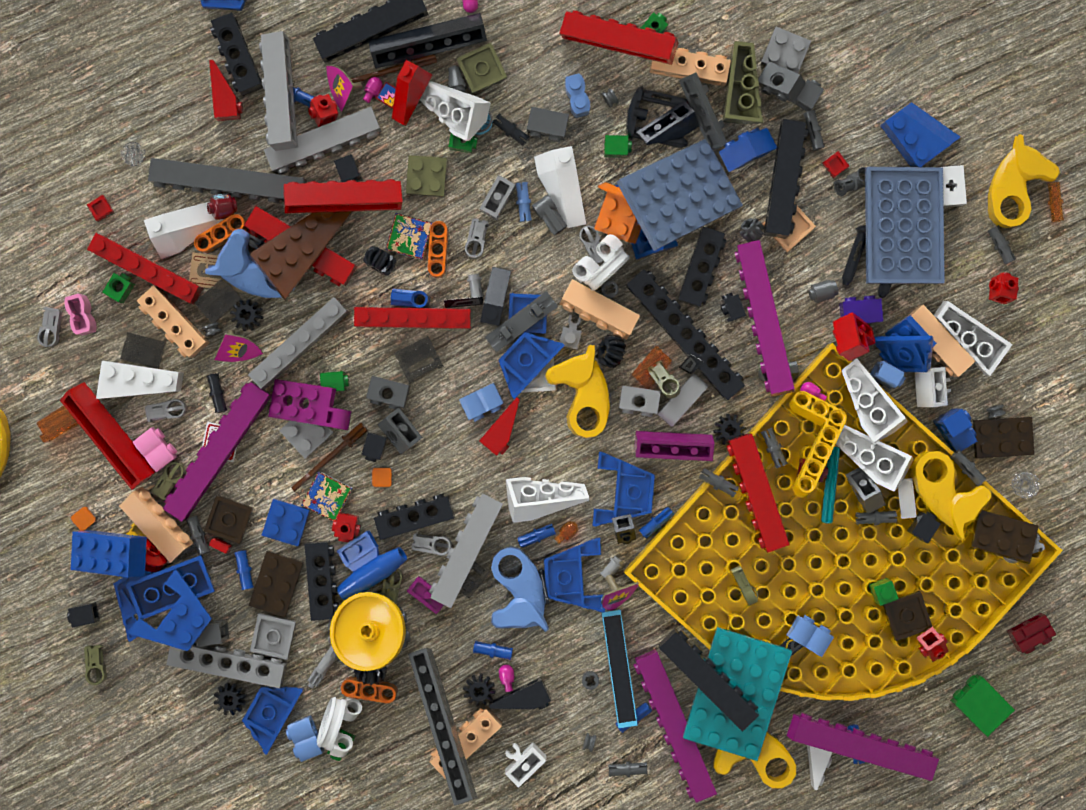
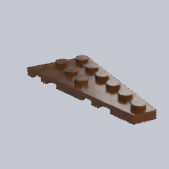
M354 211L311 213L250 253V257L286 301L293 289L300 283L302 277L310 270L325 250V247L332 241L337 231L345 224Z

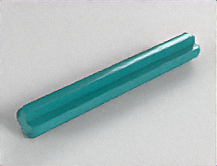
M839 447L833 448L827 461L828 475L825 479L821 521L828 524L833 522L840 454Z

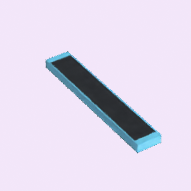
M621 610L602 613L618 728L638 726Z

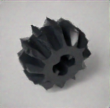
M371 246L363 258L367 266L385 276H389L393 272L397 263L392 255L375 246Z
M247 299L246 304L244 300H239L240 306L237 304L233 305L237 311L230 312L231 315H236V317L231 319V322H237L235 327L238 329L242 327V330L245 332L248 330V326L251 331H254V324L257 326L261 325L257 320L264 319V316L258 315L263 309H256L259 303L254 302L252 304L251 299ZM245 311L251 313V316H248L250 317L249 319L243 318V314L246 315Z
M607 335L598 344L596 358L601 365L615 368L624 359L626 344H624V340L620 337Z
M726 414V421L720 416L719 420L722 423H714L715 426L719 427V430L715 429L713 433H720L716 440L723 438L722 445H725L728 440L744 435L740 433V430H746V427L739 426L744 421L741 419L736 422L737 415H734L731 420L730 414ZM728 425L734 428V432H731L732 435L725 432V428H728Z
M385 666L374 671L354 669V676L357 677L358 682H363V685H379L386 677L387 667Z
M480 673L479 679L473 674V681L470 679L466 680L469 686H463V690L468 691L464 694V698L471 697L468 703L472 704L475 700L476 707H479L480 701L486 706V699L492 701L493 697L490 694L493 695L496 690L491 689L495 686V683H488L490 680L489 676L483 680L482 673ZM483 687L482 692L476 693V688Z
M229 682L225 683L224 687H218L219 692L214 694L218 698L214 701V704L220 705L217 711L224 709V715H227L229 711L231 715H235L236 711L241 712L243 710L242 706H245L247 703L243 700L247 694H241L243 687L236 689L237 683H233L231 686ZM230 696L233 697L231 702L227 700Z

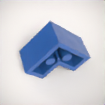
M758 127L750 132L747 131L739 135V140L736 142L735 140L727 142L724 145L725 148L719 151V154L728 172H731L755 159L767 155L777 149V146L768 128L760 130Z
M950 409L933 420L953 452L957 450L963 451L977 442L975 438L976 432L971 427V416L966 410Z

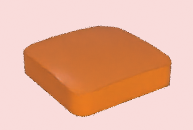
M373 468L372 485L374 487H390L392 485V469Z
M82 507L71 516V520L80 531H85L96 522V517L87 507Z

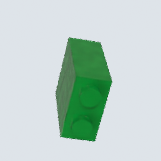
M978 674L971 676L966 681V685L962 689H958L950 700L987 737L1015 711Z

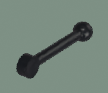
M539 569L545 605L549 604V597L544 579L545 571L544 569Z

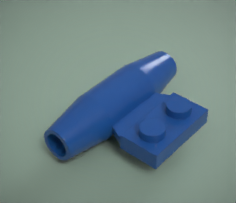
M370 531L364 532L337 550L345 567L353 571L337 587L338 594L342 599L346 600L355 594L366 592L393 574L407 560L405 552L398 547L379 555V546Z

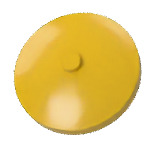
M371 592L358 593L346 599L336 610L330 626V639L334 652L344 664L360 671H374L390 664L400 653L406 634L405 621L398 606L388 597Z

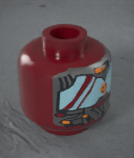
M228 193L211 196L210 203H207L208 214H212L216 220L226 219L237 212L235 198L231 197Z

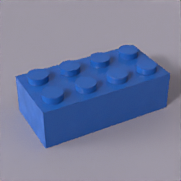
M92 530L73 531L71 570L127 578L145 576L147 537Z
M203 555L127 583L126 586L138 618L146 619L169 610L175 605L181 595L165 585V582L175 569L180 572L197 598L216 591Z

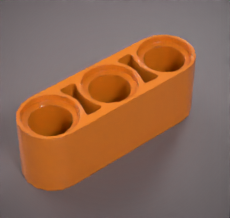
M237 214L229 216L199 234L194 240L195 248L203 253H210L226 244L232 232L236 230L233 226L236 220L240 219L242 222L241 227L238 229L247 230V227L244 226L246 219ZM224 229L225 236L218 239V231ZM207 239L209 242L208 247L202 249L201 242Z
M435 221L430 227L428 271L434 278H441L446 273L448 228L442 221ZM437 226L444 227L442 235L434 234V229ZM436 245L443 246V252L439 255L433 253V248ZM435 264L442 266V271L439 274L432 272V267Z
M353 676L346 678L341 685V692L346 697L381 703L393 702L398 693V689L393 683L382 681L379 685L372 684L374 693L368 694L365 692V686H370V684L363 685V682H358L357 677ZM346 683H353L355 690L349 691L346 688ZM391 689L393 696L386 697L383 690Z

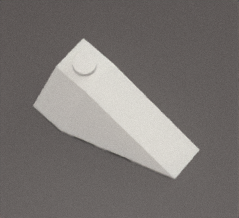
M429 81L420 98V101L430 111L435 112L439 117V121L445 123L450 128L449 131L453 135L469 141L487 122L491 104L477 96Z
M572 146L554 149L534 156L538 177L549 197L556 205L560 216L567 224V228L586 225Z
M210 202L144 220L150 240L161 259L181 253L194 242L199 234L224 220H216L212 214H208L207 203Z
M857 358L842 369L861 426L874 443L893 434L908 422Z
M844 425L836 442V445L875 483L895 492L906 476L914 460L912 456L880 441L874 443L868 435Z
M529 477L506 479L508 507L513 523L531 521L589 501L585 484L563 481L559 484L549 483V480L542 479V482L532 481Z

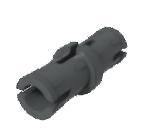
M815 110L803 113L813 151L825 148L820 132L822 128L818 124Z
M998 225L988 230L995 244L994 248L998 250L1004 264L1006 265L1016 260L1010 249V242L1005 239L1000 226Z
M773 428L767 429L770 437H768L766 430L762 431L761 434L768 447L766 450L768 453L770 452L775 468L781 467L778 459H780L783 466L788 464L781 451V443L778 444Z
M957 450L951 455L950 458L962 469L961 472L964 475L966 474L976 486L981 485L986 480V477L975 467L976 464L973 461L970 462L961 450Z
M706 468L702 470L701 473L703 474L699 476L700 480L714 486L715 490L719 489L731 497L735 496L736 492L734 491H738L739 486L728 482L722 475L718 476Z
M875 510L870 514H867V512H856V517L858 518L856 519L857 525L897 523V518H895L897 517L896 510L885 512Z
M198 516L186 519L192 535L190 538L194 541L198 555L210 552L205 538L206 534L202 530Z
M627 761L626 764H609V777L648 775L647 762L630 763V761Z

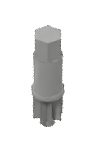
M332 646L307 680L309 681L308 686L310 688L319 686L335 661L337 655Z

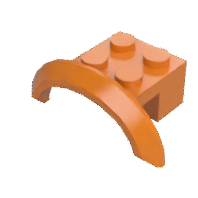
M607 182L598 185V188L607 191L594 229L636 244L641 227L637 224L638 221L619 187Z

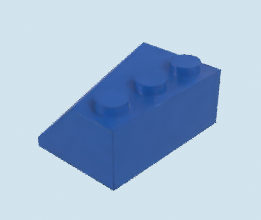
M912 102L880 125L910 167H922L960 138L959 135Z

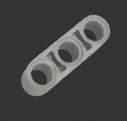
M693 373L681 386L679 395L671 398L657 415L672 427L708 388V385Z

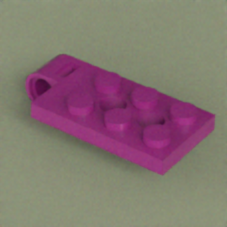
M275 379L268 417L349 430L352 411L333 408L336 394L335 388ZM289 396H292L293 402L288 406L287 399ZM305 399H308L309 406L305 409L303 402Z

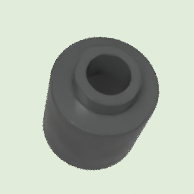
M834 280L813 284L810 287L811 289L808 290L811 301L814 300L815 303L833 299L839 294Z

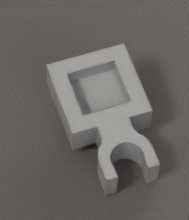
M569 314V328L563 327L560 342L565 345L564 347L577 350L582 331L576 329L581 322V318L579 317L577 323H572V315Z

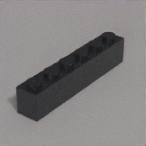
M387 0L384 5L380 7L373 6L363 15L356 14L352 16L351 20L346 23L339 22L335 24L333 29L329 31L322 30L318 32L313 41L324 63H327L369 43L368 40L380 38L427 16L428 12L423 0Z
M481 13L368 41L375 69L405 62L406 60L409 61L485 42L487 37Z
M783 119L780 123L764 236L786 239L789 234L793 233L794 223L791 220L792 215L796 214L797 204H794L795 196L798 197L800 185H797L798 178H801L803 166H800V161L805 156L803 141L807 140L808 136L806 122Z
M674 628L658 644L659 649L743 732L759 716L758 706L751 699L748 701L743 696L745 693L737 685L734 687L729 682L731 679L723 671L720 673L716 669L717 665L712 659H706L702 655L703 651L698 645H692L688 641L689 637L684 631H678Z

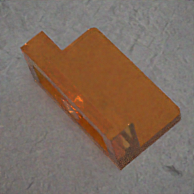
M655 345L632 372L631 376L645 388L649 389L654 380L648 373V367L651 365L653 367L656 366L655 363L661 360L666 369L672 362V359Z
M63 405L37 422L38 427L43 433L39 437L43 443L51 442L78 423Z

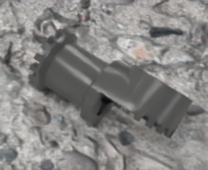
M866 167L859 168L855 173L848 175L843 180H836L834 182L836 194L842 197L851 190L856 191L865 187V180L860 178L859 173L865 175Z

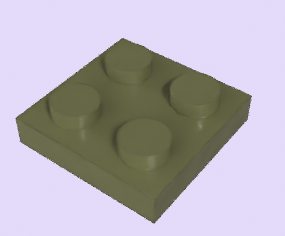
M491 42L456 58L472 94L507 79Z
M409 155L406 194L445 197L447 158Z

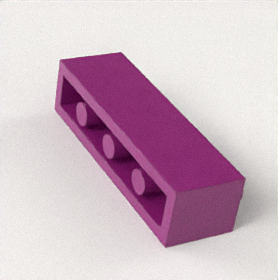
M636 431L634 450L635 456L638 458L713 461L715 443L713 436L710 434Z

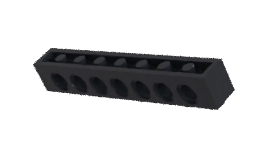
M643 269L626 284V287L687 357L692 354L703 361L698 370L724 400L728 401L745 386L743 383L744 378L738 372L734 373L730 367L732 365L725 357L721 358L717 354L719 352L718 348L713 343L709 344L705 340L707 337L700 328L696 329L692 325L694 321L688 314L684 315L679 310L681 309L679 303L675 299L671 301L667 296L669 292L665 287L657 285L654 281L656 277L649 270L646 272ZM647 285L654 289V293L651 296H647L643 291ZM658 300L665 301V310H659L656 307ZM671 314L678 316V324L673 325L669 322ZM683 329L691 331L690 339L682 337L681 332ZM696 343H701L704 347V351L701 354L696 353L694 350ZM710 357L716 360L714 368L707 366V360ZM722 372H726L729 375V380L726 383L721 382L719 379Z

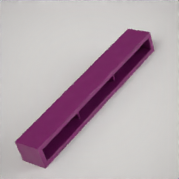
M760 240L737 245L738 251L734 253L736 262L741 263L742 267L739 270L740 280L745 281L746 288H743L745 300L749 299L750 306L747 307L749 318L754 319L755 325H751L753 336H757L759 341L756 344L757 354L762 355L763 362H760L762 374L766 373L768 380L764 381L766 392H770L771 397L794 392L793 380Z
M255 382L246 383L240 391L242 394L239 399H234L229 407L231 410L228 415H223L218 423L220 426L217 431L213 430L207 439L209 442L206 447L202 446L198 451V458L195 463L191 462L187 467L186 472L188 473L184 479L180 478L175 485L177 488L173 494L170 493L165 499L164 503L166 505L163 509L181 522L188 519L272 397L271 393L265 389H260Z
M655 649L636 657L637 663L633 665L637 674H642L644 681L641 684L645 693L649 691L651 695L649 703L652 710L656 709L659 714L656 719L660 728L664 727L667 733L663 735L667 745H672L674 751L671 752L674 762H679L681 769L678 771L682 781L686 780L689 787H686L689 798L694 797L695 802L698 803L717 795L696 742L683 738L687 721L657 650Z
M801 713V715L793 714L786 735L792 741L929 781L933 780L939 759L928 749L916 750V747L911 744L899 745V742L890 738L887 741L882 740L881 736L873 733L870 736L865 735L864 731L856 728L851 731L845 725L836 723L834 726L830 724V721L819 718L817 721L812 719L811 715Z

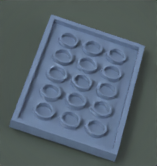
M706 139L617 181L653 251L743 206Z
M866 167V284H944L943 168Z

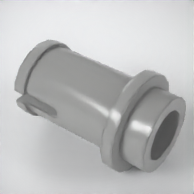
M479 274L468 275L467 282L469 281L471 298L483 297L480 282L482 277Z
M617 556L611 557V561L600 574L604 578L610 574L613 576L619 568H623L624 562Z

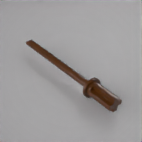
M433 54L413 59L409 62L419 67H424L437 63V58ZM404 63L351 78V81L353 83L361 82L372 77H379L399 71Z
M360 422L347 435H343L342 439L344 441L291 487L295 492L347 445L352 448L353 444L368 431L366 426Z

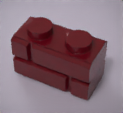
M1042 613L1007 630L1017 651L1025 654L1033 652L1036 649L1035 646L1039 644L1045 645L1050 643L1052 637L1056 636L1047 616Z

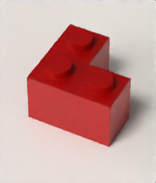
M849 313L833 321V335L837 341L836 350L840 356H843L848 361L870 352L868 346L876 343L872 327L855 313Z

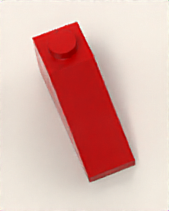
M209 60L214 118L217 121L241 119V114L243 113L242 102H239L238 97L214 60Z
M407 60L397 76L392 119L404 126L407 125L432 77L431 73Z
M517 397L479 440L496 456L499 453L503 455L510 447L507 443L510 441L520 401Z

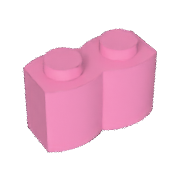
M75 294L65 297V308L70 315L72 331L76 335L82 336L96 332V321L91 315V304L87 296Z
M152 427L134 440L133 444L145 457L150 466L156 472H159L177 458L175 454L177 450L172 444L165 442L163 439L165 435L159 428L155 429Z

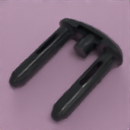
M643 86L638 87L628 108L626 134L630 140L633 138L641 139L637 135V131L642 128L636 127V119L646 121L648 109L639 108L640 101L674 108L683 101L689 105L688 100L661 92L646 90ZM651 96L659 97V98H663V99H668V100H670V102H669V101H665V100H661V99L652 98ZM681 137L660 142L659 144L684 148L688 146V141Z
M860 225L855 229L857 230V235L842 275V284L848 286L853 281L865 247L866 225ZM860 242L861 244H860L859 250H858V252H857V255H856V258H855V261H854L853 258H854V255H855V252H856L858 243ZM880 284L878 296L885 298L889 294L892 284Z

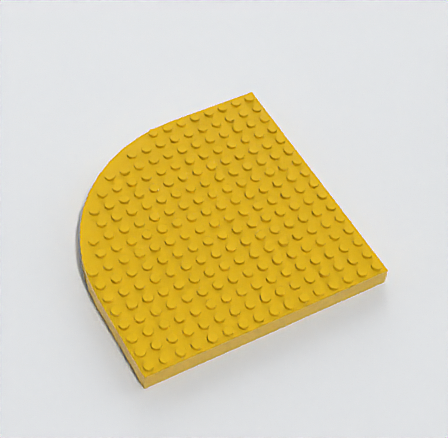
M833 343L828 344L801 373L799 378L793 382L794 392L783 394L747 433L753 435L790 545L768 553L761 549L757 538H760L759 532L754 530L751 522L754 519L752 512H748L745 501H747L746 494H742L739 487L738 491H734L736 492L735 496L731 497L719 489L715 490L714 486L704 481L624 570V573L635 583L638 582L639 587L709 650L717 627L779 646L789 638L786 634L797 616L804 617V615H807L815 620L813 624L820 628L823 625L830 629V634L834 638L822 657L806 647L801 648L792 655L780 691L819 700L853 701L901 692L903 689L926 682L930 677L938 675L950 665H954L958 662V659L968 654L993 629L1063 550L1038 528L1037 534L1041 538L1039 541L1044 544L1045 549L1032 554L1030 564L1019 561L1017 563H1008L1001 556L970 548L977 518L964 529L965 539L962 541L957 540L951 527L936 519L941 525L929 543H925L907 532L916 517L901 518L898 487L893 492L877 483L876 485L881 490L885 506L877 510L879 512L896 510L897 517L895 518H897V523L857 525L856 519L858 518L856 517V512L863 513L866 511L858 501L845 474L859 468V466L841 449L833 522L830 524L823 523L821 519L825 479L823 482H818L815 489L805 498H800L793 492L800 459L807 458L821 426L794 413L790 409L789 403L795 394L800 391L804 383L811 382L821 389L820 393L827 396L825 402L845 412L847 417L846 426L868 435L861 426L842 373V369L853 361H848L843 356H840ZM883 389L908 422L893 434L881 439L880 442L912 456L914 460L918 455L927 451H939L950 458L954 452ZM797 399L798 404L804 405L802 400ZM814 408L817 414H821L819 409ZM832 417L835 423H839L837 418ZM769 428H773L778 444L781 443V451L788 463L783 466L780 459H778L781 465L779 468H775L770 452H767L766 449L768 447L761 434L762 431L766 430L768 437H770L767 430ZM824 433L825 438L831 440L830 435ZM816 450L819 456L824 457L822 451ZM728 455L712 473L718 476L722 475L728 482L739 486L741 479L734 472L732 464H735L733 456L730 457ZM934 458L928 460L923 467V474L928 481L934 482L942 475V465ZM951 459L954 463L956 493L969 492L977 487L966 474L964 475L961 472L962 469ZM911 466L904 479H913ZM813 467L809 468L811 473H816ZM913 481L916 514L918 515L919 512L926 514L927 511H930L919 497ZM984 481L981 486H986L992 492V499L985 506L984 511L1033 524L989 483ZM804 483L800 484L803 490H808L807 485ZM737 566H741L750 586L754 587L758 593V602L750 606L747 604L731 572V569ZM888 578L892 580L898 598L921 591L932 627L938 634L942 633L947 639L948 643L946 646L949 652L943 658L937 659L934 662L929 657L925 658L918 649L921 646L917 640V637L924 632L895 641L884 607L875 603L869 584ZM793 639L786 643V648H788L790 642L794 641Z

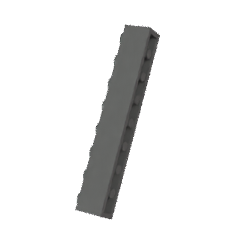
M151 158L148 181L158 188H165L166 185L173 186L172 189L184 191V188H191L192 192L203 193L204 190L211 191L212 195L229 193L234 198H241L242 195L249 196L250 200L260 201V198H267L268 202L279 203L280 200L284 201V184L289 182L307 183V180L301 177Z
M424 648L412 652L408 656L454 806L478 799L431 648Z

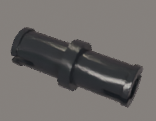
M500 113L496 116L497 119H494L492 123L504 131L507 137H512L521 146L527 143L523 139L528 141L530 136L521 131L517 124H512Z
M219 373L207 375L210 387L209 396L212 397L215 413L227 411L223 395L225 391L221 387Z

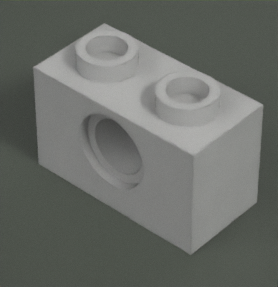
M498 175L480 207V212L497 221L516 185Z
M622 385L618 408L622 409V413L633 414L634 411H640L641 416L652 417L653 414L658 413L661 391ZM637 396H641L644 399L642 407H637L634 404V399Z

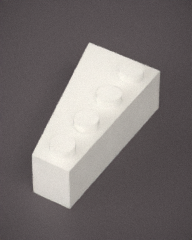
M943 301L934 314L936 319L976 361L974 364L984 375L991 376L1013 345L949 301Z
M102 361L96 399L181 392L184 373Z

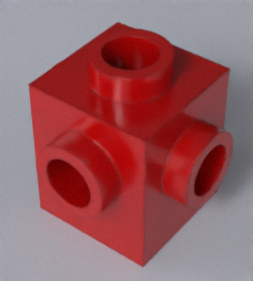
M329 94L318 95L311 99L308 112L318 127L337 120V104L331 99Z
M1006 272L991 278L989 283V300L1001 304H1008L1017 300L1019 278L1011 276L1010 273Z
M338 513L337 520H334L332 524L334 537H338V541L349 542L354 540L355 536H359L361 525H358L359 516ZM345 525L348 527V531L344 529Z
M933 627L917 637L921 646L918 648L925 658L929 657L932 662L943 658L949 652L946 646L948 643L947 639L942 633L938 634Z

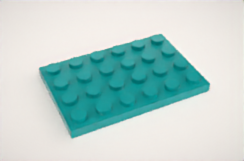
M717 627L707 659H712L717 665L716 669L720 673L723 671L731 679L729 682L734 687L737 685L745 693L743 696L748 701L751 699L758 706L759 716L742 732L698 688L683 738L758 761L792 650Z

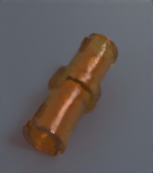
M1060 182L1048 183V205L1051 211V222L1064 221L1062 209L1064 199H1061Z

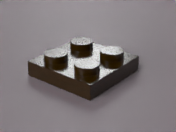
M216 495L204 532L241 544L254 507Z
M921 591L899 597V599L883 605L895 641L925 632L932 627Z

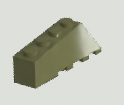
M734 41L731 49V62L722 121L734 124L763 123L754 43Z

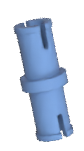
M522 182V186L521 183H515L518 198L516 205L519 207L520 222H525V216L526 221H532L528 182Z

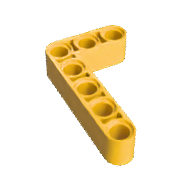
M799 391L789 403L790 409L794 413L821 426L793 486L795 495L805 498L815 489L846 423L847 417L841 409L805 391ZM797 399L802 400L804 405L798 404ZM814 408L819 409L821 414H817ZM832 417L837 418L839 423H835ZM824 433L829 434L831 440L826 439ZM816 450L822 451L824 457L819 456ZM809 466L815 469V474L809 471ZM804 483L807 485L808 490H803L800 484Z

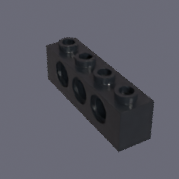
M231 12L211 20L213 26L210 28L214 39L218 38L220 45L217 47L221 56L226 58L227 63H225L228 74H232L234 78L232 85L235 91H239L242 96L262 89L261 78L235 15ZM227 34H233L230 41L224 40ZM235 51H239L240 56L237 59H232V54ZM247 69V74L244 77H239L240 70Z
M704 226L701 228L677 301L697 308L701 307V304L705 305L708 294L705 292L708 286L711 287L714 280L712 275L713 269H717L720 262V257H718L719 251L724 249L727 239H724L725 233ZM705 245L713 247V254L708 255L705 253ZM699 263L707 265L708 270L706 273H701L698 270ZM694 281L701 283L702 288L700 291L693 290L692 283Z
M444 493L432 496L433 500L427 502L425 499L415 501V505L407 507V504L400 505L393 512H389L388 509L377 512L378 516L374 517L380 540L454 519L455 515L449 495L444 497ZM430 505H434L438 509V513L434 516L430 515L427 511ZM410 511H417L419 513L417 521L410 519ZM392 516L400 518L401 523L399 526L392 525Z
M330 540L307 542L304 545L311 621L332 619L339 607L338 602H335L337 583L333 581V576L336 575L335 564H332L331 557L334 556V546L330 545ZM318 556H322L325 559L324 566L317 564L316 559ZM320 575L326 577V585H321L318 582ZM320 595H326L328 597V604H323L320 602Z

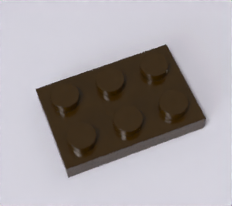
M1032 417L973 420V429L976 432L975 438L977 439V442L974 443L975 458L1034 455Z
M982 510L977 517L970 548L1030 564L1039 526Z
M267 550L249 606L286 617L304 562Z

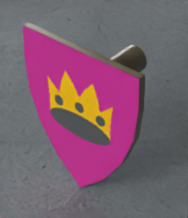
M326 66L332 96L341 112H344L352 91L361 90L363 87L362 83H353L348 75L339 67Z
M228 330L224 334L214 360L224 362L245 361L262 355L263 352L252 340L235 335L234 330Z
M612 574L606 576L605 579L610 586V590L604 593L601 604L603 608L613 611L622 605L635 592L639 583L636 582L619 588Z

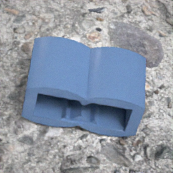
M579 73L567 76L565 79V91L570 99L572 115L575 118L589 115L590 101L585 93L583 77Z
M878 361L870 373L876 382L889 389H895L897 386L900 387L905 380L903 371L885 361Z
M495 383L459 399L468 420L473 419L474 422L485 417L483 413L489 410L491 413L502 409L501 405L504 404Z
M798 615L786 635L822 657L834 638L830 634L831 630L823 625L820 628L813 624L815 620L807 615H804V617Z
M311 715L292 722L287 726V737L290 741H293L295 745L293 748L294 755L301 762L323 754L325 750L317 745L318 732Z

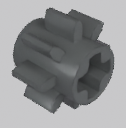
M749 218L742 223L741 228L743 230L739 233L747 242H753L761 239L764 234L762 230L765 227L757 218Z

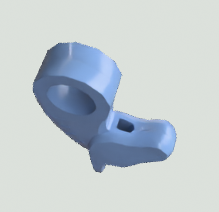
M244 229L234 230L218 255L216 264L208 266L205 269V274L221 276L234 287L252 295L264 298H281L282 296L250 257L248 250L249 233Z
M509 546L500 549L493 558L491 569L494 578L513 594L514 598L505 608L498 609L492 613L491 622L496 628L539 626L544 632L548 631L549 628L544 618L545 601L543 585L538 569L520 548ZM507 555L518 557L522 563V571L515 577L505 576L499 569L500 560Z

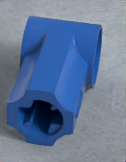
M392 289L391 305L427 308L430 304L429 296L423 291ZM419 295H424L425 302L422 305H417L416 298Z

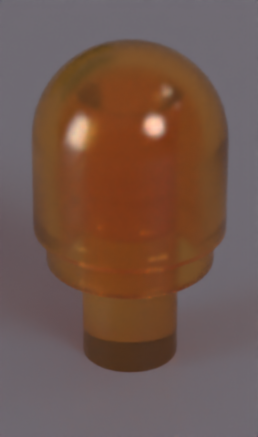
M574 521L566 522L560 528V534L554 538L556 542L560 544L564 539L568 541L578 532V525Z

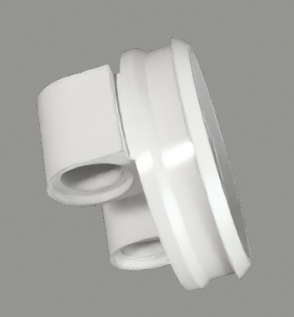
M607 235L596 247L598 255L605 262L599 266L591 257L585 256L574 265L572 272L580 283L584 281L591 290L595 291L628 261L629 255L624 252V248L621 247L623 243L615 235Z
M336 697L330 699L317 737L318 747L326 748V750L330 751L329 755L344 757L352 748V738L346 734L339 733L342 720L350 722L357 718L362 710V704L359 700L351 697L341 700ZM347 707H352L355 713L349 712ZM338 743H343L346 749H341Z

